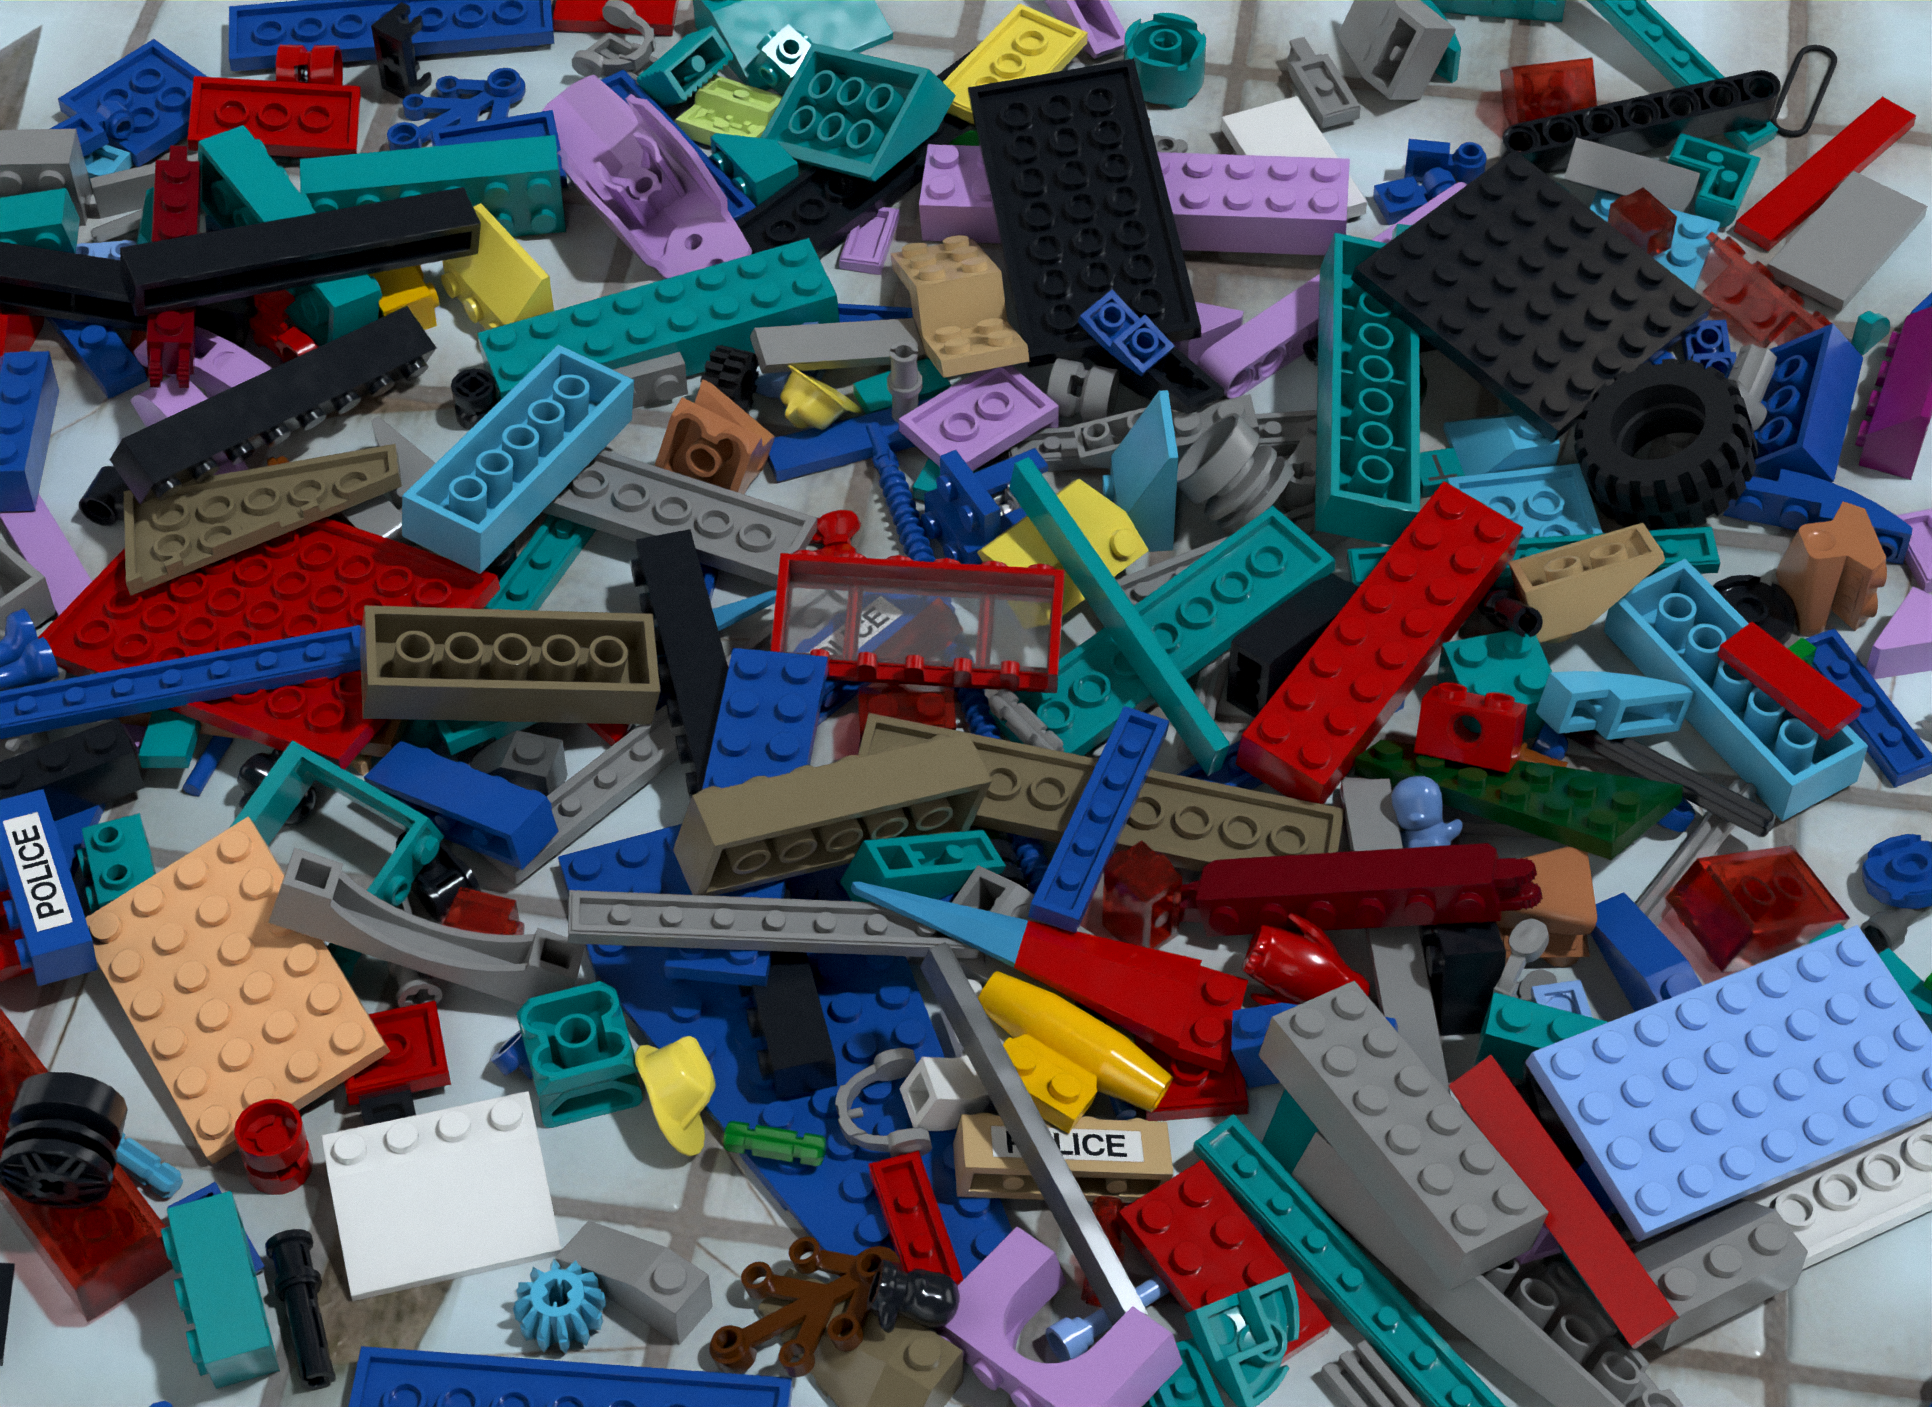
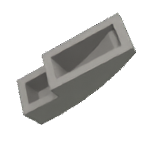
M1576 138L1564 179L1572 183L1646 203L1653 202L1655 205L1689 213L1700 173Z

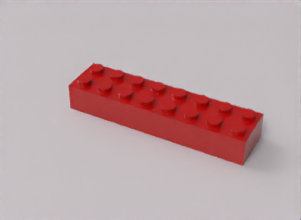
M1443 481L1241 735L1235 765L1286 797L1324 804L1354 766L1355 757L1368 748L1439 656L1442 643L1449 642L1509 565L1508 562L1513 560L1523 527Z

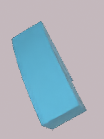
M1594 671L1551 672L1536 713L1557 734L1596 730L1606 740L1677 732L1682 727L1695 691L1686 685L1630 674Z

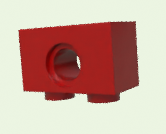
M1444 682L1438 686L1433 685L1422 697L1414 753L1509 773L1519 760L1528 705L1514 702L1515 698L1505 693L1490 692L1484 696L1467 692L1465 686L1457 683ZM1462 716L1474 717L1480 723L1481 732L1469 731L1463 725Z

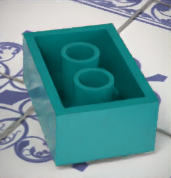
M232 1191L167 1208L170 1226L161 1228V1234L167 1257L172 1262L175 1274L182 1272L183 1275L181 1278L174 1279L173 1283L180 1310L184 1312L187 1324L194 1323L195 1329L186 1331V1337L193 1363H196L199 1375L209 1374L215 1388L219 1389L280 1371L243 1220Z

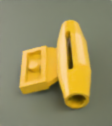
M996 971L989 978L978 997L986 1015L1013 1037H1009L1003 1046L1042 1118L1068 1134L1092 1105L1097 1091L1152 1113L1161 1102L1172 1082L1173 1077L1125 1035L1055 993Z

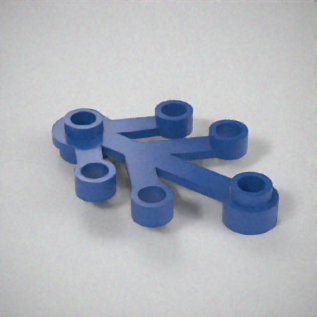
M511 68L496 69L489 74L487 80L458 79L454 76L441 77L436 82L438 97L410 94L403 99L402 104L405 117L411 121L422 120L427 117L428 113L443 114L419 127L408 122L393 125L387 132L389 149L391 151L422 148V143L431 139L430 129L478 122L480 112L492 105L491 118L488 120L508 117L510 105L519 101L525 95L526 86L524 80L516 70ZM462 94L476 95L470 99H461Z

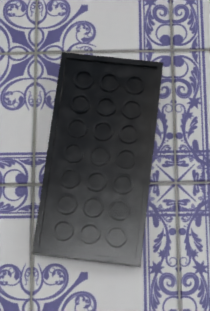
M1134 59L968 87L970 106L1021 338L1028 345L1030 361L1027 362L1028 368L1053 364L1057 358L1076 360L1110 354L1078 323V319L1081 314L1112 289L1139 318L1146 315L1171 343L1201 338V324Z

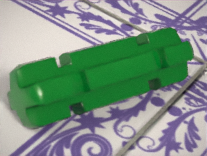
M730 1121L725 1128L723 1144L724 1149L729 1152L745 1154L746 1149L752 1150L753 1156L793 1162L796 1157L801 1158L800 1164L812 1166L822 1165L826 1154V1138L822 1135L805 1133L804 1137H797L798 1131L756 1125L755 1129H749L750 1123Z

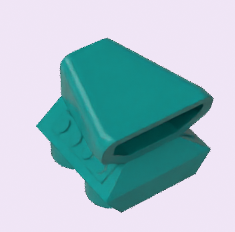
M598 981L528 998L516 1015L539 1097V1110L544 1126L554 1128L633 1108L641 1104L643 1100L642 1090L635 1075L639 1071L635 1063L634 1050L615 988Z

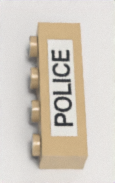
M990 1113L961 1114L953 1142L957 1197L1045 1200L1001 1117ZM1084 1116L1081 1117L1068 1134L1043 1119L1087 1201L1133 1203L1170 1180L1174 1175L1167 1122L1147 1121L1141 1118L1103 1120Z

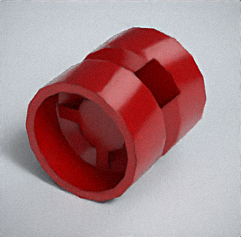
M280 44L276 55V81L343 85V61L340 47L337 45H314L312 50L308 51L304 45ZM305 65H308V77H305Z
M264 1099L251 1104L242 1111L235 1123L234 1135L249 1183L258 1191L268 1195H283L303 1185L312 1172L313 1157L299 1111L291 1103L280 1099Z

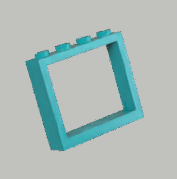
M292 740L230 827L249 816L266 844L269 845L316 780L407 832L367 889L368 892L394 907L400 905L408 896L411 883L422 867L430 863L436 856L439 844L444 836L429 817ZM329 943L328 948L349 980L354 965L362 953Z

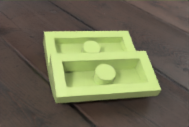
M713 75L712 79L707 80V83L702 85V88L697 89L695 104L676 118L675 123L691 140L710 146V136L716 133L760 138L783 96Z

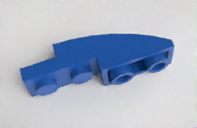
M1780 469L1778 481L1754 476L1749 482L1745 481L1747 488L1737 500L1731 499L1728 502L1730 507L1723 513V516L1798 530L1804 524L1832 521L1844 501L1865 508L1885 553L1886 562L1903 565L1913 530L1910 525L1894 513L1852 490L1823 479L1786 469Z

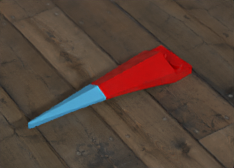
M852 882L851 891L855 895L937 930L1029 975L1101 1014L1173 1058L1223 1073L1232 1044L1233 1010L1241 1009L1248 980L1201 966L1202 960L1082 932L1073 933L1047 924L863 882Z

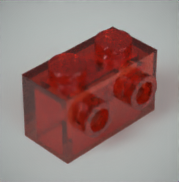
M1141 840L1127 851L1121 850L1115 853L1109 859L1108 864L1104 866L1102 925L1119 941L1158 950L1178 936L1182 876L1175 871L1172 863L1164 854L1154 852Z

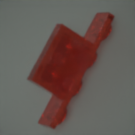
M1712 231L1705 237L1714 253L1729 266L1703 291L1704 295L1764 348H1767L1793 321L1808 333L1832 324L1819 311H1815L1812 315L1802 307L1805 302L1792 288L1786 285L1781 290L1772 282L1775 279L1774 275L1761 262L1756 261L1752 265L1744 259L1745 251L1731 237L1727 236L1722 240Z

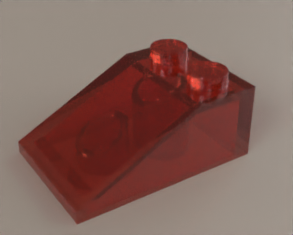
M1793 845L1697 858L1665 897L1677 913L1679 921L1690 930L1706 951L1707 958L1722 973L1743 970L1782 955L1809 942L1838 923L1842 926L1845 925L1850 919Z

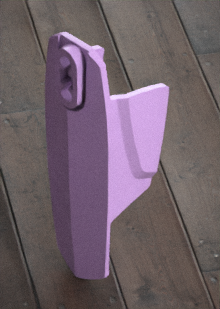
M591 75L567 87L542 110H553L561 147L558 154L561 157L562 168L623 243L664 279L752 254V249L728 211L727 197L695 149L647 99L636 98L630 94L625 98L628 102L627 104L597 76Z

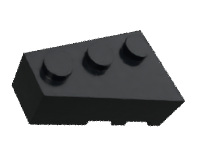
M1496 921L1419 925L1421 944L1424 947L1441 1036L1481 1033L1482 1024L1493 996V990L1505 968L1506 950Z

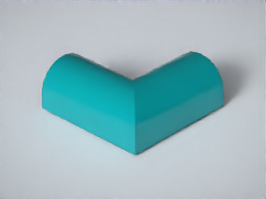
M1680 133L1668 159V164L1700 173L1697 184H1701L1702 187L1695 202V213L1697 216L1720 222L1719 228H1723L1732 224L1736 218L1761 158Z

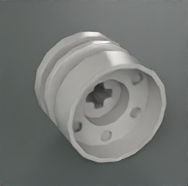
M1237 413L1224 416L1203 432L1178 461L1177 488L1194 504L1208 499L1204 513L1212 521L1217 520V525L1228 536L1234 534L1266 511L1286 488L1293 472V467L1283 457H1277V451L1269 444L1256 449L1260 435Z

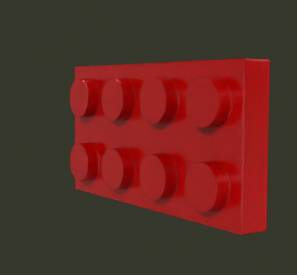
M194 76L187 139L188 151H198V141L244 125L255 139H260L263 142L268 155L317 158L357 154L361 86Z
M1200 1160L1121 1209L1116 1217L1117 1223L1186 1313L1290 1272L1203 1160ZM1292 1274L1299 1305V1337L1297 1340L1288 1342L1287 1351L1281 1364L1328 1334L1332 1326Z

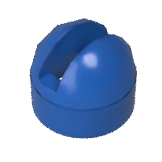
M1545 722L1530 750L1561 761L1568 750L1569 742L1564 733L1557 734Z

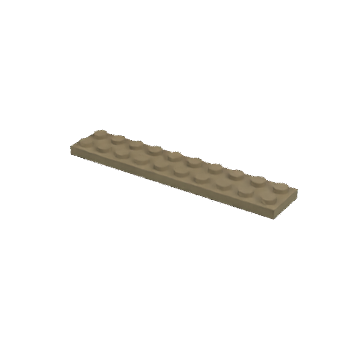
M869 713L858 756L862 757L880 753L893 745H903L906 747L924 743L938 735L945 734L950 737L966 732ZM969 733L992 780L972 826L1060 843L1099 759ZM1150 770L1112 854L1202 872L1204 866L1220 859L1338 852L1344 808Z

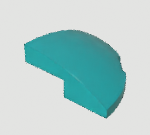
M1290 1272L1184 1314L1206 1362L1237 1407H1255L1259 1405L1284 1380L1290 1368L1288 1365L1281 1367L1280 1365L1287 1351L1288 1342L1298 1339L1300 1328L1298 1298Z

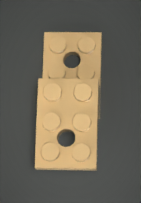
M964 235L945 238L943 244L928 247L925 243H912L903 246L901 252L890 253L893 271L910 292L913 319L925 354L943 378L1030 362L1028 345L1007 321L1001 270L973 238L969 239L968 236Z

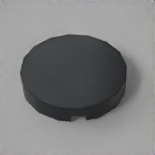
M1753 575L1730 576L1713 585L1722 597L1748 623H1755L1782 645L1790 639L1797 612L1793 599L1781 586L1774 582L1770 586L1760 582L1761 577Z

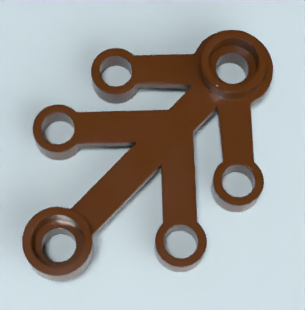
M802 1237L794 1241L789 1248V1257L795 1269L802 1274H811L819 1270L840 1275V1278L828 1284H821L775 1275L770 1266L764 1262H754L748 1265L741 1274V1282L750 1297L754 1299L773 1297L794 1302L743 1329L733 1325L719 1328L713 1334L709 1346L710 1355L716 1366L722 1373L741 1374L747 1371L755 1362L757 1355L756 1346L802 1322L803 1324L796 1339L786 1342L781 1347L778 1355L779 1361L789 1376L802 1377L813 1369L815 1365L814 1353L827 1324V1333L836 1349L843 1352L854 1350L863 1341L864 1332L862 1328L870 1313L867 1310V1299L876 1272L871 1271L878 1268L883 1259L901 1264L898 1255L890 1248L883 1246L870 1247L857 1256L822 1250L816 1239ZM813 1252V1254L806 1259H800L801 1256L805 1253ZM765 1277L761 1283L753 1284L757 1278ZM852 1296L846 1313L835 1316L829 1322L836 1304ZM853 1328L848 1335L839 1337L843 1330ZM804 1354L799 1361L790 1362L795 1355Z

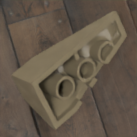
M790 1268L784 1274L785 1277L826 1284ZM852 1296L836 1304L829 1322L835 1316L846 1313ZM766 1297L759 1304L758 1312L764 1318L794 1301ZM870 1312L862 1328L864 1332L863 1341L857 1348L851 1351L843 1352L834 1347L827 1333V1324L814 1353L815 1365L810 1371L816 1380L818 1388L826 1397L829 1396L837 1407H944L963 1383V1350L928 1328L901 1315H897L894 1330L887 1333L881 1328L878 1316ZM803 1322L777 1335L783 1344L796 1339ZM853 1328L843 1330L839 1337L848 1335ZM797 1354L794 1357L801 1359L804 1354Z

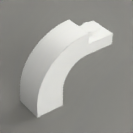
M968 979L978 998L982 991L980 981ZM942 1008L940 1013L953 1045L956 1058L921 1057L899 1088L913 1128H923L928 1131L958 1128L961 1114L974 1115L982 1113L991 1102L985 1087ZM988 1016L1002 1044L1009 1037L1013 1038Z

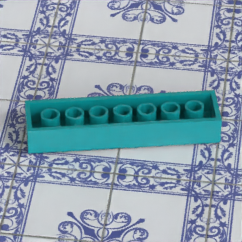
M1334 233L1320 267L1315 530L1392 546L1420 512L1419 334L1351 280L1355 267L1387 243Z
M807 238L478 332L477 335L484 369L494 377L495 397L499 402L557 345L612 370L680 352L685 362L687 377L706 371L704 368L706 361H710V353L712 350L715 351L717 345L732 347L755 354L750 339L754 328L802 325L805 322H818L819 324L840 323L837 294L810 239Z

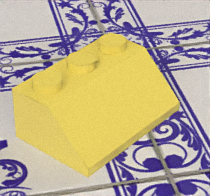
M481 203L473 206L481 222L478 254L442 261L444 274L441 275V282L447 294L452 299L457 297L464 305L470 320L474 323L479 322L486 330L554 311L549 275Z
M1081 479L1074 480L1056 493L1113 577L1149 551L1126 511ZM1027 515L977 552L983 562L999 561L1009 567L1026 568L1033 564H1047L1055 569L1065 570ZM1066 571L1062 616L1085 600ZM1007 601L1024 630L1050 625L1051 604Z

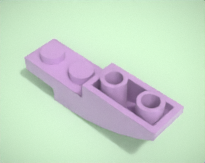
M196 326L194 375H190V381L194 385L204 388L208 398L272 369L239 346ZM146 338L133 352L137 361L142 366L148 367Z

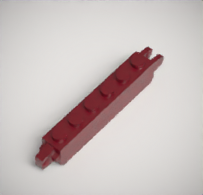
M170 145L169 160H156L152 242L200 234V161H188V146ZM197 306L148 315L147 360L150 387L160 388L163 374H176L179 388H189L190 375H194Z
M1488 843L1214 860L1203 867L1199 881L1170 887L1167 893V900L1165 901V909L1169 921L1202 923L1206 937L1252 935L1261 924L1291 932H1302L1288 918L1290 913L1299 915L1323 931L1501 921L1502 911H1516L1523 908L1525 910L1528 908L1533 909L1534 906L1541 903L1543 897L1538 883L1534 884L1532 881L1537 876L1535 863L1532 860H1528V858L1523 859L1522 857L1520 859H1499L1496 848Z

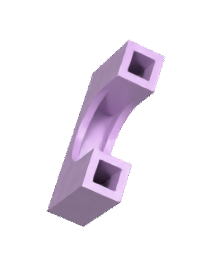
M1018 1226L958 1285L960 1302L954 1318L947 1325L938 1329L935 1328L937 1335L963 1350V1360L972 1366L973 1372L984 1385L991 1390H996L998 1387L1002 1388L1010 1394L1013 1403L1017 1407H1142L1183 1364L1173 1333L1134 1306L1091 1349L1074 1359L1059 1363H1040L1016 1352V1344L1024 1326L1067 1283L1056 1253Z

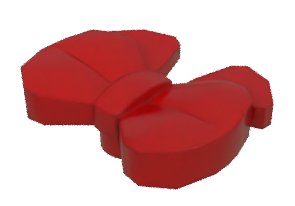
M836 510L823 514L820 518H817V531L810 543L823 544L824 547L814 552L822 556H840L844 553H857L856 549L851 545L850 539L860 529L861 522L851 510Z

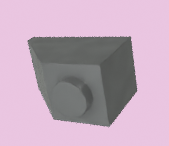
M518 730L478 749L470 764V767L492 776H501L512 784L528 790H537L545 796H548L565 783L568 776L562 740Z

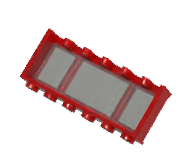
M797 550L792 554L780 553L770 651L828 657L829 669L827 680L993 690L1005 688L1010 691L1057 693L1065 570L1055 569L1047 564H1033L1028 568L1009 567L999 561H986L981 565L961 564L959 561L950 558H940L934 562L914 561L909 557L901 555L890 556L887 559L866 558L858 553H844L840 556H822L810 550Z

